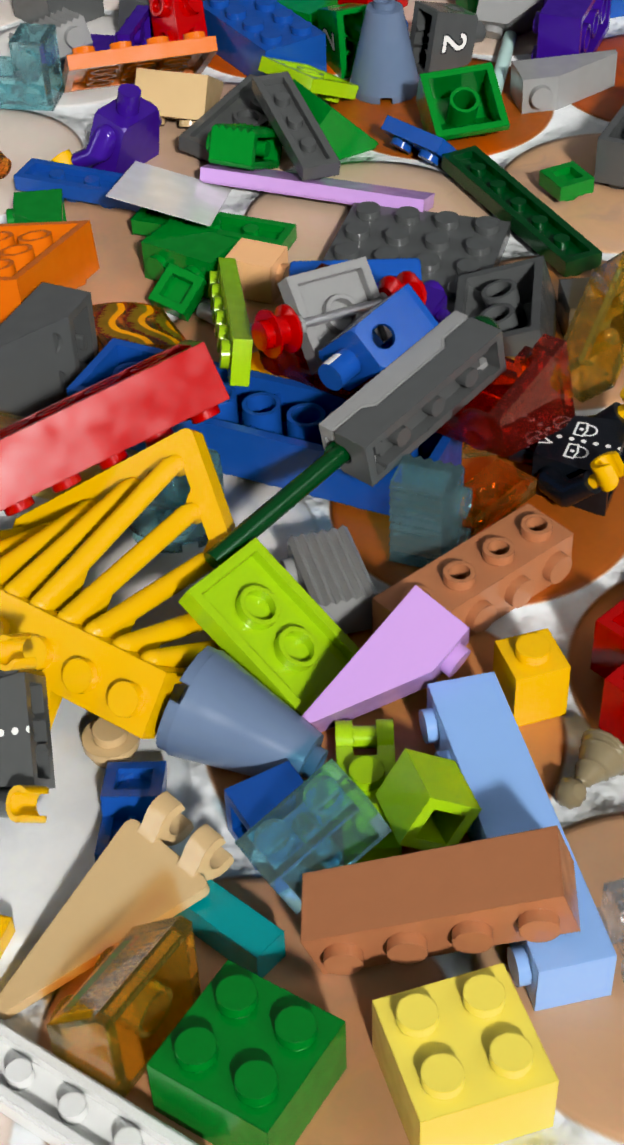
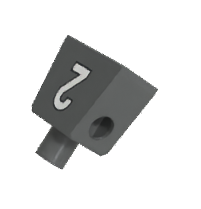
M415 1L410 41L418 74L468 65L472 60L474 43L482 42L486 36L485 26L481 21H478L477 14L455 4Z

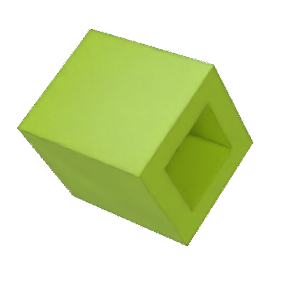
M407 748L404 749L375 794L398 844L420 850L458 844L481 811L477 800L454 760Z

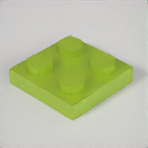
M262 56L258 68L259 71L266 74L288 71L292 79L298 81L316 96L319 94L318 97L334 103H339L340 98L355 100L359 88L356 84L305 63Z

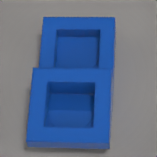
M166 761L107 762L100 795L102 820L94 853L95 862L123 823L129 819H135L142 823L151 802L158 795L166 791Z

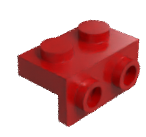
M149 0L154 37L168 36L169 41L184 40L183 34L195 31H205L206 37L208 36L203 0Z

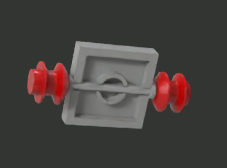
M366 256L288 276L277 283L285 304L278 305L274 313L268 309L258 311L251 329L252 339L255 346L272 359L278 358L282 354L283 349L288 353H296L302 348L310 373L315 375L318 374L319 366L323 364L319 358L318 351L357 318L407 283L410 284L424 304L427 300V291L424 283L411 271H403L398 274L397 278L391 275L385 276L380 280L377 288ZM379 325L374 330L383 343L392 336L391 331L386 326Z

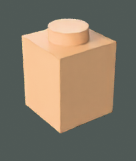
M241 238L224 258L236 259L244 299L273 305L281 294L277 283L289 276L288 247Z

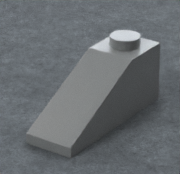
M615 49L511 61L510 96L521 114L553 111L615 86L618 52Z

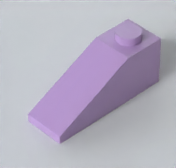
M415 585L306 710L302 717L318 731L324 732L335 727V720H352L425 689L428 683L436 682L442 673L450 678L458 671L471 653V650L466 647L469 643L470 627Z

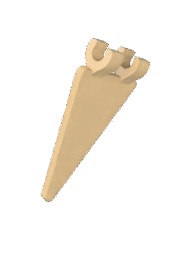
M168 791L161 793L151 802L142 823L135 819H129L124 822L0 992V1019L6 1020L13 1017L105 960L127 936L135 938L142 932H144V935L146 932L155 929L205 898L210 892V886L207 881L224 874L235 861L233 856L221 847L226 843L223 836L206 823L191 835L181 857L168 846H173L183 841L192 832L194 826L189 819L181 814L185 810L183 804Z

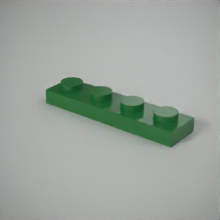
M141 207L131 218L132 234L149 236L172 219L237 240L247 238L287 246L288 250L297 239L296 224L218 212L211 226Z

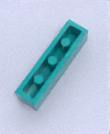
M208 880L207 883L210 886L209 894L174 916L173 919L228 960L263 978L286 956L284 931L213 880Z

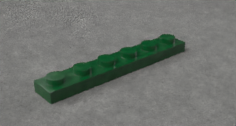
M476 145L442 154V169L499 220L510 221L511 230L540 256L544 255L545 260L564 277L577 276L585 271L601 267L602 251Z

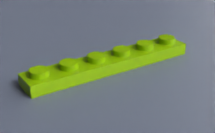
M218 257L217 271L209 272L208 297H210L212 323L215 324L214 336L217 338L219 368L227 369L230 386L249 387L253 339L236 259Z

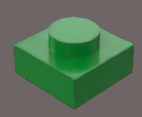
M574 161L540 170L539 185L558 201H571L578 196L594 191L595 178Z
M169 263L148 299L152 306L188 322L206 293L208 283L205 278Z

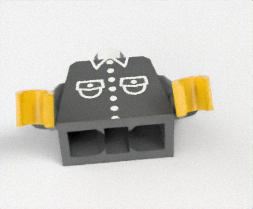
M30 633L0 635V817L10 818L11 821L16 823H46L47 816H40L36 806L39 795L48 794L49 789L56 788L46 677L27 672L17 673L19 670L32 669L37 666L36 657L25 658L23 655V645L27 639H31Z

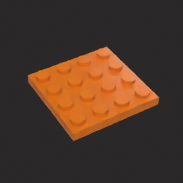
M195 31L183 34L184 40L169 41L168 36H157L146 39V45L132 46L131 41H119L109 44V50L95 51L94 46L73 48V54L66 55L62 73L63 91L67 93L127 83L133 84L135 83L136 68L201 74L218 52L216 35L206 37L205 31Z

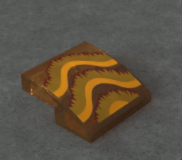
M112 302L92 305L99 351L112 338L163 350L186 340L160 307L137 302Z

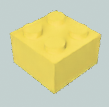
M504 963L372 1000V1047L410 1145H495L553 1127L559 1079Z

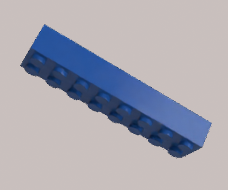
M112 338L66 388L67 396L163 351V349ZM213 361L230 399L218 404L221 412L214 417L198 424H192L191 420L183 421L172 428L174 433L183 428L201 432L217 472L283 488L324 454L318 424L354 394L339 390L334 391L326 387L253 370L250 372L249 387L230 386L227 369H220L219 362ZM452 417L373 487L343 472L340 468L308 495L427 525L461 468L463 419ZM144 442L128 449L140 452L148 447Z

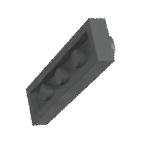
M288 71L252 77V91L301 180H319L324 177L339 175L340 160Z

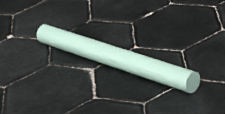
M512 30L504 33L494 67L501 95L517 39V34Z

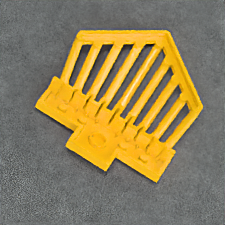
M183 428L15 519L12 528L0 530V635L30 633L31 639H27L23 645V655L25 658L36 657L37 666L32 669L19 670L17 673L27 672L46 677L50 730L63 697L141 739H154L174 685L184 684L179 680L187 669L185 667H188L196 655L206 646L222 650L214 640L159 648L160 645L203 630L189 613L131 632L137 619L212 572L214 569L207 563L204 553L236 528L207 444L201 432ZM186 474L190 492L185 504L179 506L81 592L89 569L176 476L181 477ZM192 524H203L208 538V543L203 552L196 554L107 611L112 595L188 527Z

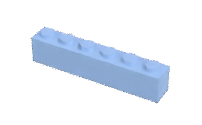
M495 672L428 683L427 707L419 709L418 714L421 734L426 744L434 743L437 751L434 756L454 760L457 763L481 808L480 813L467 830L470 841L558 826L574 861L581 931L561 934L547 942L536 943L525 940L509 943L507 960L515 986H525L534 1011L611 995L617 954Z

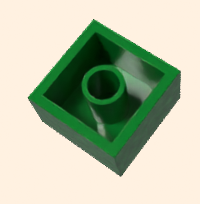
M227 960L146 1064L154 1110L213 1145H295L347 1068L345 1021Z

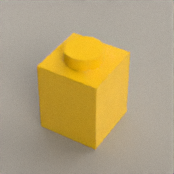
M546 628L494 641L493 671L497 676L518 727L566 715L571 666L549 629Z

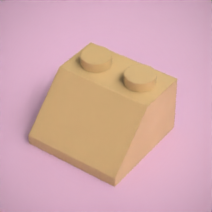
M136 68L135 85L141 89V97L152 102L158 108L162 119L161 125H165V119L179 120L178 127L189 128L220 100L223 82L209 75Z

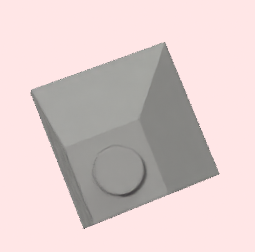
M479 0L476 14L478 21H481L485 26V37L501 39L508 30L514 31L517 36L533 31L535 14L543 8L544 0Z

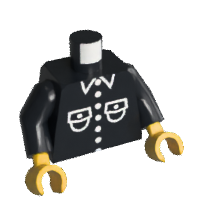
M623 388V389L621 390V392H620V397L622 398L623 402H624V388ZM615 402L598 414L591 416L554 414L550 416L541 437L515 432L510 443L508 459L512 462L532 465L531 490L535 494L549 498L561 507L573 506L605 516L619 479L624 476V404Z

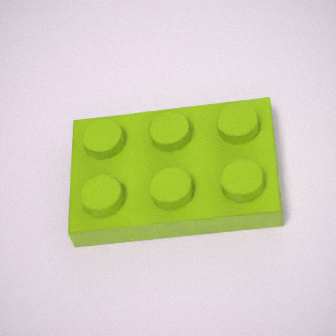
M256 537L187 590L178 601L226 654L300 716L306 712L359 650L358 646Z

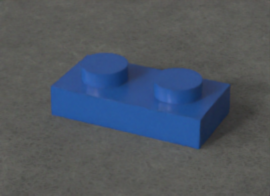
M387 115L380 128L392 138L390 144L406 154H410L413 149L419 152V158L436 167L442 162V154L457 151L445 139Z

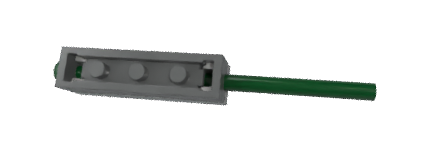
M454 310L318 424L324 454L204 553L207 563L213 569L217 568L255 537L260 536L340 468L343 472L372 487L507 370L503 332L498 324L487 316L468 318V315Z

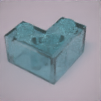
M20 23L9 40L11 57L0 56V109L54 111L64 93L56 27L54 24Z

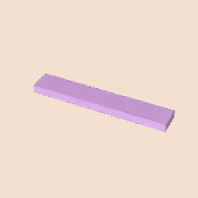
M213 163L200 167V181L209 184L353 205L354 202L371 201L378 203L380 206L392 208L412 206L420 212L429 211L434 205L435 193L326 177L319 180L302 181L298 173L271 169L248 170Z

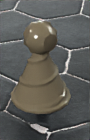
M591 728L583 733L578 761L575 764L574 778L572 776L563 778L555 786V799L558 800L560 806H565L570 810L580 807L582 802L586 800V787L590 788L601 781H608L609 778L624 775V745L621 741L602 729Z

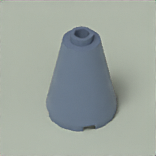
M373 0L366 6L349 82L359 86L355 98L362 102L380 105V98H392V104L402 103L417 95L419 81L403 6L395 0Z
M206 646L196 655L179 681L187 686L183 690L178 702L169 699L157 730L156 746L173 757L252 777L289 760L303 780L311 779L314 782L323 768L329 752L321 747L324 735L223 650Z

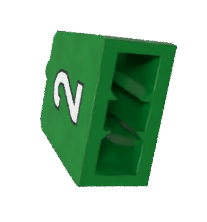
M343 3L317 10L318 28L326 33L327 64L342 79L351 76L367 4Z

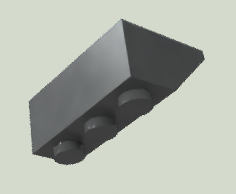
M544 255L459 275L454 310L468 315V318L475 316L492 318L503 332L505 356L546 358L545 376L553 375L557 297Z

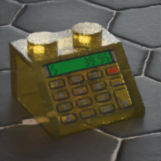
M176 916L134 926L116 946L108 947L98 958L93 973L74 994L65 996L55 1007L50 1022L46 1025L53 1054L125 1098L147 1071L146 1064L201 995L192 921L183 916Z

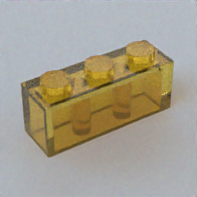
M624 251L593 270L547 376L548 380L582 403L615 387L624 365Z

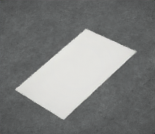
M135 161L106 194V197L211 226L232 189L221 185L203 183L197 178Z

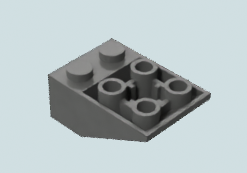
M42 282L0 324V429L68 397L66 388L98 355L99 349L91 292Z

